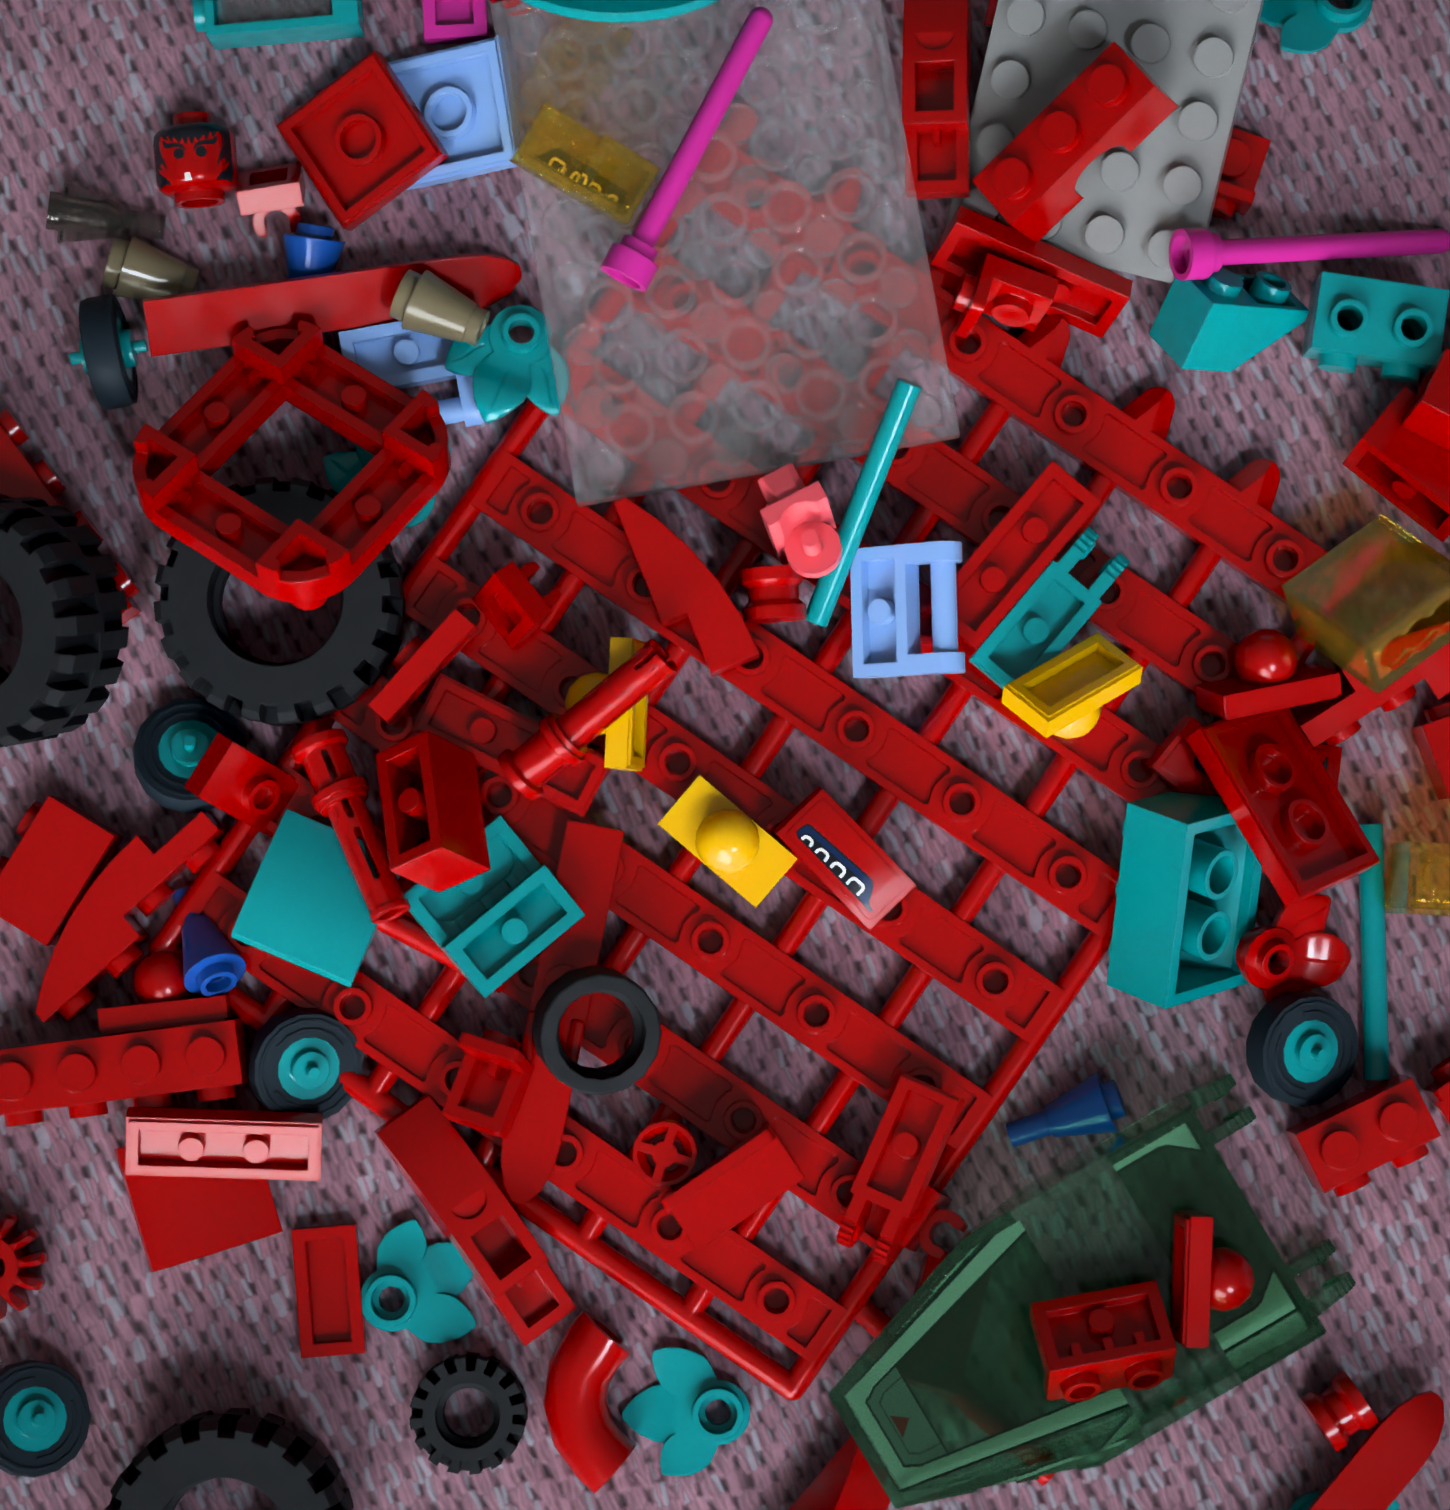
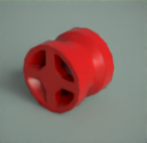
M790 565L762 566L740 570L741 585L748 590V603L743 608L744 623H777L807 619L806 604L799 599L798 586L803 582L804 576L797 574Z
M662 1118L650 1122L641 1129L633 1145L632 1158L635 1169L644 1180L656 1186L668 1187L681 1183L691 1174L696 1165L698 1147L695 1136L686 1125L674 1119Z
M1343 1370L1331 1377L1330 1386L1322 1392L1310 1391L1300 1398L1304 1408L1336 1453L1348 1446L1351 1435L1359 1430L1371 1431L1379 1424L1371 1407Z

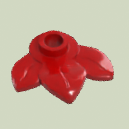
M1316 893L1287 907L1283 904L1271 925L1255 927L1246 932L1240 939L1235 954L1237 966L1248 983L1262 989L1266 1003L1282 993L1300 990L1311 992V988L1327 986L1337 981L1347 969L1351 960L1348 946L1337 936L1324 932L1331 906L1330 896Z

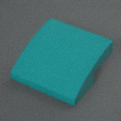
M286 809L232 930L231 938L351 988L374 938L378 924H373L370 919V912L353 873L347 864L345 854L334 829ZM358 839L373 877L378 878L362 840Z
M501 815L485 826L491 870L439 893L418 883L403 893L405 899L409 901L410 909L408 911L483 998L490 995L585 916L584 912L545 864L540 865Z

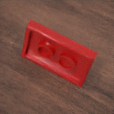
M1289 708L1231 720L1222 719L1199 728L1186 738L1285 907L1366 872L1380 862L1379 857Z

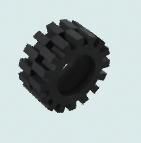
M469 1352L467 1355L461 1356L455 1354L433 1366L419 1383L410 1405L412 1407V1415L409 1418L410 1428L415 1430L417 1436L415 1443L420 1451L423 1448L430 1455L428 1460L437 1466L441 1463L449 1467L448 1472L458 1474L460 1470L469 1471L470 1475L480 1474L485 1468L491 1467V1469H494L502 1464V1461L508 1455L511 1456L517 1448L528 1419L527 1396L524 1387L520 1386L516 1379L517 1375L511 1368L507 1369L500 1364L501 1360L490 1356V1358L480 1356V1353ZM465 1388L477 1389L486 1394L491 1400L494 1407V1421L485 1433L476 1437H465L455 1433L447 1424L444 1412L447 1399L458 1390Z

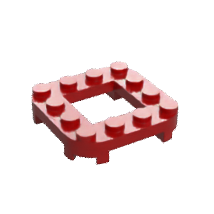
M299 320L298 329H272L254 335L253 328L249 326L231 338L233 356L159 430L146 423L136 435L133 441L136 452L133 458L132 473L139 505L148 519L185 545L266 596L284 602H291L295 607L302 610H314L322 606L328 597L339 593L349 586L440 490L451 468L448 432L445 422L440 415L439 404L428 392L422 389L412 398L326 346L323 341L321 327ZM285 401L375 455L309 525L297 518L291 526H288L211 477Z

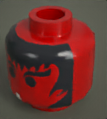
M190 111L175 114L173 116V125L160 130L154 136L153 150L158 190L162 194L174 198L175 206L184 209L215 207L225 203V195L236 188L239 177L235 135L230 128L211 122V114L208 112Z

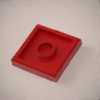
M375 50L276 125L342 228L349 231L355 229L450 157L382 53Z

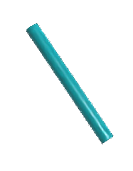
M899 377L896 380L837 530L843 548L842 558L836 569L828 575L819 577L806 609V620L823 627H827L921 391L922 387L912 381Z
M1359 824L1380 860L1375 866L1359 874L1364 1080H1389L1383 824Z

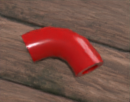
M583 1310L571 1323L549 1360L543 1407L553 1446L576 1477L595 1493L618 1470L636 1446L611 1418L607 1402L609 1383L618 1367L631 1352L603 1323L591 1313Z

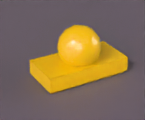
M1097 632L1004 685L1001 703L1045 738L1051 735L1064 739L1081 737L1089 733L1096 725L1101 713V706L1140 684L1143 667Z
M610 637L609 674L592 672L578 678L569 687L565 699L566 711L645 645V642L635 638ZM648 694L600 734H606L605 768L620 771H642V768H645Z
M700 775L658 823L660 827L755 908L797 861V858Z

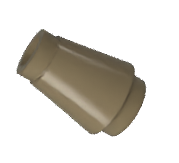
M132 236L131 241L115 237L101 285L116 290V297L141 300L189 293L195 290L200 270L189 267L188 264L135 236Z
M409 269L396 291L390 309V317L401 321L402 329L461 343L466 342L472 346H476L480 341L490 316L489 310L479 307V304L429 270L420 274Z

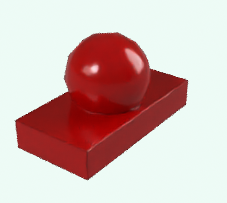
M1257 629L1245 635L1235 648L1233 664L1238 677L1195 685L1197 707L1201 708L1202 711L1231 720L1338 698V695H1342L1340 672L1310 662L1297 666L1298 655L1295 646L1285 634L1275 629Z
M169 951L149 953L139 961L133 974L132 985L135 995L141 1003L106 1006L97 1009L99 1032L103 1031V1034L225 1021L232 1019L234 1016L231 1011L229 994L212 997H192L193 993L189 992L184 986L183 957Z
M1176 1210V1213H1174L1170 1327L1174 1341L1186 1348H1209L1210 1309L1224 1312L1240 1307L1251 1296L1255 1279L1252 1266L1240 1252L1227 1247L1212 1249L1213 1217L1197 1210Z

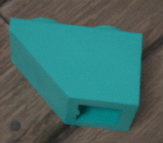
M1221 268L1220 271L1213 272L1208 279L1180 281L1175 278L1149 335L1181 369L1231 372L1305 322L1310 310L1290 292L1292 289L1291 284L1275 273L1258 271L1256 275L1237 274Z

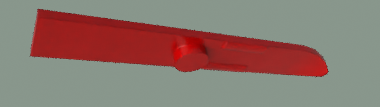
M487 253L459 254L142 299L151 357L231 346V338L249 326L253 328L255 335L272 329H298L299 320L321 327L322 332L399 321L390 317V309L396 291L409 269L420 274L429 270L479 304V307L482 308L490 306L509 295L521 280L522 271L518 262L506 256Z
M567 820L556 879L584 912L585 916L540 952L520 1050L535 1068L507 1139L502 1141L501 1170L503 1185L511 1201L516 1204L528 1203L541 1192L552 1174L561 1147L572 1088L559 1081L548 1070L536 1053L531 1030L535 1007L548 985L571 970L598 965L624 831ZM592 993L583 995L571 1003L561 1017L559 1027L561 1047L569 1059L577 1064Z
M1430 1390L1415 1394L1397 1405L1374 1428L1307 1510H1386L1425 1464L1439 1441L1445 1421L1444 1403L1441 1397Z

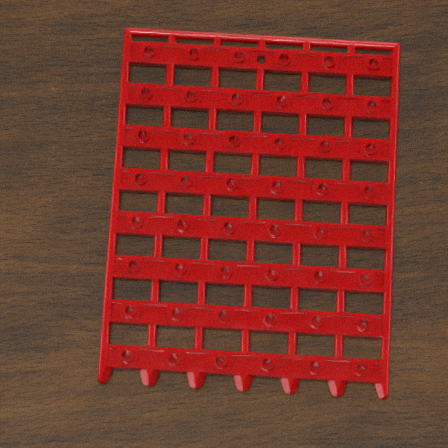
M737 103L729 110L718 126L654 247L658 252L654 261L658 269L647 290L641 292L612 279L560 353V356L568 365L570 374L568 397L560 413L635 464V469L606 511L600 516L518 459L549 415L536 407L528 399L403 579L405 621L409 616L433 633L456 608L479 630L460 652L492 673L479 693L503 704L514 688L551 715L553 713L562 715L566 712L565 699L569 687L578 678L586 673L602 672L550 636L585 584L669 641L664 648L670 655L666 662L674 661L678 671L673 676L665 679L648 694L645 768H642V771L634 772L676 801L699 775L702 776L797 858V861L785 873V876L807 892L770 943L687 886L702 862L684 846H682L665 871L631 846L622 842L609 910L628 922L629 925L600 967L615 969L625 975L651 938L734 996L699 1048L660 1022L662 1033L658 1054L646 1074L634 1084L661 1102L647 1124L662 1118L680 1121L683 1117L728 1149H731L769 1123L805 1176V1179L790 1188L789 1191L841 1226L840 1224L854 1195L850 1190L862 1165V1161L825 1135L860 1084L889 1103L902 1073H905L965 1100L929 1182L930 1186L942 1193L1108 951L1113 931L1116 905L1115 887L1119 878V872L1042 820L1074 772L1079 769L1125 802L1176 791L1145 765L1160 745L1115 715L1131 689L1101 706V713L1096 725L1084 736L1064 739L1051 735L1045 738L1001 703L1003 690L968 661L977 649L974 651L960 638H958V652L965 653V673L940 674L951 682L917 732H914L832 675L852 646L850 570L837 601V604L846 610L812 660L759 624L745 623L759 651V658L718 674V676L774 715L743 760L737 765L655 708L690 656L705 667L707 665L688 618L663 627L613 502L626 497L640 506L658 480L740 536L741 539L715 575L729 598H731L741 583L740 570L751 568L762 552L780 564L775 555L760 510L766 508L768 504L758 484V480L765 476V474L695 426L730 376L813 433L793 462L806 487L834 448L863 467L887 403L873 395L872 392L904 346L907 345L988 400L989 403L956 451L909 419L884 483L918 506L891 545L924 542L938 520L977 547L982 544L1022 497L977 466L1011 416L1094 473L1085 488L1102 503L1053 559L1056 563L1092 523L1115 488L1199 545L1166 595L1125 568L1100 597L1103 603L1087 620L1088 623L1128 649L1126 654L1143 667L1142 673L1148 665H1151L1195 696V685L1238 677L1233 664L1235 648L1238 644L1187 610L1220 560L1305 617L1290 638L1298 655L1297 666H1301L1306 662L1381 552L1382 540L1374 532L1362 531L1354 535L1334 552L1329 553L1271 513L1280 483V472L1274 461L1269 459L1254 460L1225 482L1165 441L1175 411V400L1168 389L1163 387L1149 388L1120 410L1061 370L1070 339L1069 325L1061 316H1045L1034 332L1026 330L1017 338L983 315L979 317L967 339L954 334L960 311L952 309L951 305L961 277L930 264L933 250L911 267L852 227L853 218L861 196V186L854 174L848 172L834 174L806 195L747 155L756 127L757 117L754 109L748 104ZM696 202L780 258L747 307L663 251ZM801 273L885 330L851 379L767 322ZM625 305L708 361V364L675 411H672L591 355ZM480 513H483L564 569L551 590L557 588L561 593L559 600L551 608L553 612L530 637L513 649H511L472 598L481 588L445 564ZM861 540L859 548L870 547ZM1094 547L1068 573L1088 589L1097 579L1099 570L1111 557L1097 547ZM804 577V581L815 588L819 578ZM919 580L921 654L933 653L932 615L926 610L931 603V588ZM381 675L373 687H369L357 698L358 701L342 711L338 710L323 717V719L303 723L275 763L276 766L295 777L296 780L294 782L299 786L276 823L270 820L265 828L275 834L286 809L333 828L329 817H323L320 812L314 809L312 804V798L315 795L310 780L300 773L304 767L303 764H297L291 754L292 748L297 743L315 733L330 729L335 721H337L381 752L417 735V733L411 731V728L424 704L417 699L394 725L387 723L368 706L371 700L390 681ZM971 697L983 703L1056 754L1022 804L1007 796L937 747ZM794 729L800 731L879 786L855 820L872 839L875 838L897 804L901 801L984 858L949 910L914 887L885 917L869 930L773 832L797 806L760 781V778ZM606 734L598 735L591 741L597 746L594 751L604 756ZM476 763L484 824L488 825L497 816L501 815L540 865L545 864L555 873H557L567 820L600 826L589 817L585 816L583 818L542 796L537 800H530L519 792L508 779ZM609 768L605 778L608 776L612 769ZM346 812L347 816L351 818L352 816L350 812ZM236 819L219 844L221 850L201 869L151 941L149 953L169 951L183 957L182 948L179 946L182 943L181 929L185 923V918L191 912L200 914L203 911L207 917L212 919L244 959L246 971L273 989L264 1004H261L237 986L225 993L229 994L231 1011L235 1017L241 1018L242 1022L258 1031L272 1016L292 1008L293 1005L299 1008L320 1009L336 1016L341 1023L345 1024L356 1037L355 1047L378 1062L368 1077L359 1073L357 1075L351 1071L340 1074L339 1081L341 1084L343 1083V1089L353 1099L387 1122L408 1107L407 1104L389 1092L400 1077L424 1095H429L434 1102L444 1108L465 1052L457 1045L459 1038L438 1024L437 1021L466 981L465 976L445 965L415 1008L360 969L350 988L231 938L232 930L248 891L230 880L228 875L259 832L257 829ZM375 825L386 851H388L385 829L382 830ZM1005 873L1090 931L1055 983L970 925ZM400 876L398 879L403 893L416 884V882ZM827 906L912 963L877 1016L792 958ZM409 911L404 913V915L416 920ZM540 953L512 975L502 989L504 994L528 1010ZM933 978L1018 1036L982 1089L897 1031ZM595 992L591 995L581 1047L605 1064L611 1065L624 1055L631 1044L634 1025L631 1013L623 1001L611 994ZM755 1011L839 1068V1071L804 1121L720 1064ZM567 1113L560 1151L548 1181L588 1208L579 1223H577L538 1195L526 1204L512 1202L503 1185L502 1170L494 1165L501 1155L503 1138L476 1130L483 1136L472 1152L517 1213L790 1401L798 1400L804 1395L904 1249L899 1244V1248L892 1261L887 1265L872 1258L875 1241L890 1210L872 1202L870 1215L860 1237V1240L870 1246L872 1250L836 1300L753 1242L786 1192L697 1252L670 1211L667 1212L660 1202L661 1196L674 1187L656 1186L641 1177L635 1169L632 1158L634 1143L628 1152L624 1153ZM610 1223L694 1281L684 1297L601 1240L599 1237ZM717 1297L799 1354L792 1367L788 1370L706 1313L705 1310L713 1298Z

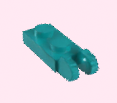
M1089 526L1058 563L1054 560L1050 563L968 660L1002 690L1004 685L1057 656L1103 603L1100 597L1130 563L1119 552L1104 564L1098 572L1097 579L1088 589L1071 576L1068 572L1079 560H1083L1096 545V539L1100 536Z

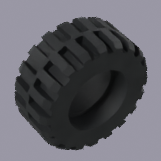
M274 476L255 478L254 485L241 488L236 483L227 487L288 526H291L297 518L309 525L339 494L331 488L326 490L316 486L312 481L294 477L292 482L279 481ZM171 536L166 545L172 551L167 564L158 565L155 583L161 586L160 601L154 602L155 621L162 624L165 636L160 641L167 657L174 660L181 670L179 675L192 689L197 690L206 697V701L226 712L250 721L274 726H290V724L308 723L323 719V717L338 710L342 711L358 701L357 698L369 687H373L381 675H386L382 671L391 656L396 658L402 640L399 638L402 621H405V600L402 585L404 583V576L401 566L397 563L392 552L393 548L390 543L349 586L341 591L342 606L340 618L328 641L313 654L297 661L284 663L264 661L250 655L238 645L230 634L224 619L222 602L224 588L231 573Z
M32 497L0 498V575L6 580L16 597L23 625L21 651L11 674H8L0 666V748L56 738L59 734L72 732L85 724L89 714L98 712L108 699L110 692L105 688V685L117 683L124 663L118 659L119 649L127 648L129 627L122 626L121 610L128 609L125 591H117L113 577L118 575L119 572L109 554L101 555L97 549L102 542L87 525L76 526L78 519L70 511L59 505L49 506L44 499Z
M230 1408L226 1413L214 1414L212 1410L195 1414L189 1420L179 1425L175 1423L160 1433L132 1459L130 1465L119 1475L110 1491L113 1495L111 1502L104 1510H175L180 1499L190 1489L202 1482L215 1478H231L253 1485L265 1493L279 1510H352L354 1505L349 1488L342 1489L337 1476L341 1471L331 1455L324 1459L313 1447L318 1440L307 1431L302 1429L297 1434L284 1426L285 1418L269 1412L262 1418L250 1415L249 1408Z

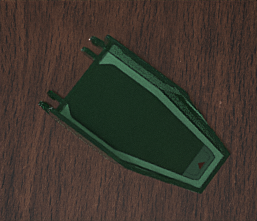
M1230 1073L1223 1074L1186 1090L1123 1127L1118 1133H1113L1014 1192L957 1243L828 1392L829 1398L895 1509L978 1492L980 1488L1014 1481L1021 1483L1039 1479V1476L1076 1468L1079 1471L1101 1466L1310 1344L1327 1332L1318 1316L1353 1289L1356 1282L1350 1272L1336 1274L1328 1278L1321 1286L1309 1292L1306 1296L1303 1295L1294 1278L1328 1260L1330 1255L1336 1250L1330 1239L1322 1240L1284 1263L1214 1144L1256 1119L1250 1106L1243 1109L1238 1108L1224 1116L1222 1121L1206 1131L1196 1116V1110L1211 1101L1224 1097L1236 1086V1082ZM1176 1210H1197L1212 1216V1249L1227 1247L1235 1249L1244 1255L1253 1268L1255 1284L1251 1296L1240 1307L1224 1312L1210 1309L1209 1348H1186L1175 1341L1177 1349L1172 1377L1163 1380L1159 1385L1150 1389L1131 1390L1128 1387L1102 1391L1094 1398L1082 1402H1069L1065 1399L1048 1401L1044 1391L1045 1370L1029 1316L1030 1304L1156 1280L1170 1324L1174 1213H1176Z

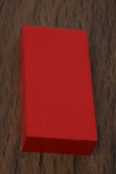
M357 1223L293 1228L291 1232L301 1358L366 1353L367 1343L365 1317L362 1313L361 1302L362 1278Z

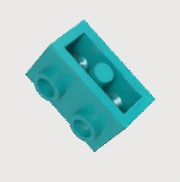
M1322 271L1312 282L1308 307L1310 312L1307 316L1301 357L1318 359L1317 368L1325 371L1354 373L1356 365L1380 368V377L1387 380L1418 382L1420 374L1426 375L1441 356L1450 290ZM1337 319L1344 321L1349 331L1341 328ZM1401 329L1406 330L1410 334L1411 340L1403 335Z

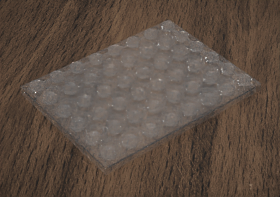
M520 0L490 3L575 497L579 507L620 500L625 497L631 498L769 473L790 463H793L796 468L867 455L898 377L912 381L922 387L898 449L960 437L881 0H719L703 8L673 17L623 23L594 22L569 18L544 11ZM756 7H765L772 13L773 24L654 247L658 252L654 261L658 269L645 292L632 289L616 281L600 268L612 243L619 244L624 235H632L749 12ZM557 148L564 151L571 158L566 161L562 177L528 158V155L539 156L551 149ZM578 161L627 192L628 198L622 208H618L567 181L566 175L570 166Z

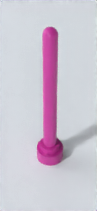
M756 7L749 12L632 235H624L619 244L612 243L600 268L616 281L641 292L647 290L658 269V266L654 263L658 252L654 247L773 24L772 13L767 8Z
M1205 227L1179 228L1174 231L1170 239L1169 264L1175 278L1185 281L1208 279L1213 272L1220 271L1223 265L1442 254L1450 249V233L1445 229L1435 228L1221 239L1217 233H1211Z

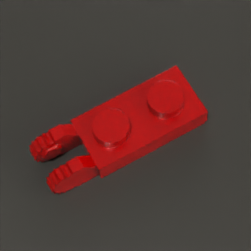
M902 1073L851 1187L850 1192L854 1195L840 1224L841 1226L836 1236L837 1243L848 1248L856 1244V1241L863 1234L873 1202L890 1210L875 1241L872 1258L884 1265L892 1261L906 1232L908 1219L913 1220L965 1100Z

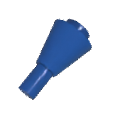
M297 222L295 234L282 233L288 278L334 272L346 243L333 240L334 227Z
M190 886L180 888L173 895L175 906ZM203 911L200 914L195 912L189 913L181 929L184 986L189 992L209 997L223 995L233 989L246 971V963L211 918L207 917Z
M1097 1071L1044 1106L1043 1111L1006 1123V1129L1010 1141L1015 1148L1050 1135L1065 1137L1118 1133L1117 1119L1127 1116L1115 1080L1104 1083Z

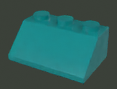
M1166 792L1127 802L1126 817L1122 826L1123 843L1119 878L1115 887L1116 905L1112 938L1108 949L1109 966L1106 985L1161 1008L1168 1009L1247 984L1248 982L1244 979L1237 966L1235 954L1242 936L1255 928L1262 866L1220 796Z

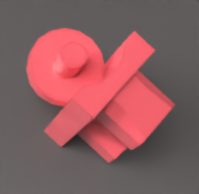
M793 463L786 464L761 477L758 480V484L768 504L766 508L760 510L780 564L790 565L797 574L806 578H819L828 575L839 564L843 548L827 495L819 481L805 487Z

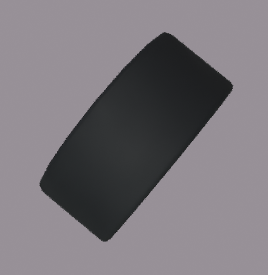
M587 966L568 971L548 985L536 1004L531 1028L536 1053L548 1070L559 1081L577 1092L601 1096L625 1090L646 1074L658 1054L662 1033L657 1008L645 990L617 970L598 966ZM595 992L611 994L623 1001L631 1013L634 1025L632 1041L624 1055L611 1065L599 1068L581 1066L569 1059L561 1047L559 1038L561 1017L568 1006L581 996Z

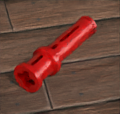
M649 639L640 650L562 715L553 713L543 717L539 721L540 729L514 751L505 749L498 755L499 765L509 781L530 800H537L544 793L543 786L569 764L578 766L585 760V755L588 752L586 745L665 679L673 676L678 671L674 661L666 662L670 657L667 651L658 642Z
M340 728L327 729L297 743L292 748L291 754L297 764H303L314 789L315 795L312 798L314 809L320 812L323 817H329L345 854L347 864L353 873L370 912L372 923H384L406 913L410 909L408 899H405L396 874L390 871L387 851L382 844L365 804L369 796V786L364 777L357 776L345 749L349 741L346 732ZM326 763L330 765L335 778L331 777ZM349 811L352 817L349 818L346 812ZM357 837L361 838L378 878L373 877Z

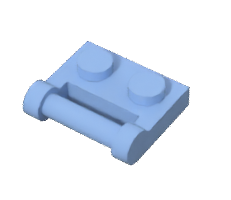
M401 321L338 332L343 356L398 389L457 379L459 397L437 401L440 415L445 425L465 421L466 427L485 424L473 399V376H462L445 369L446 357L453 340L402 329Z
M932 541L858 548L850 568L853 678L869 679L965 673V653L958 652L956 563L963 562L962 542ZM930 564L933 653L921 654L919 565Z

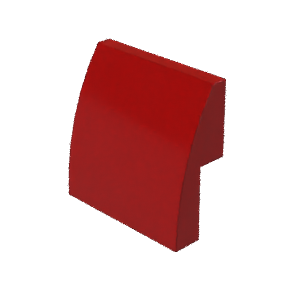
M126 1146L114 1149L151 1272L283 1232L267 1179L125 1175Z

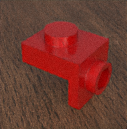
M488 1029L484 1030L482 1038L462 1032L457 1045L465 1052V1055L441 1114L447 1120L507 1139L535 1067L519 1051L520 1042L512 1037Z

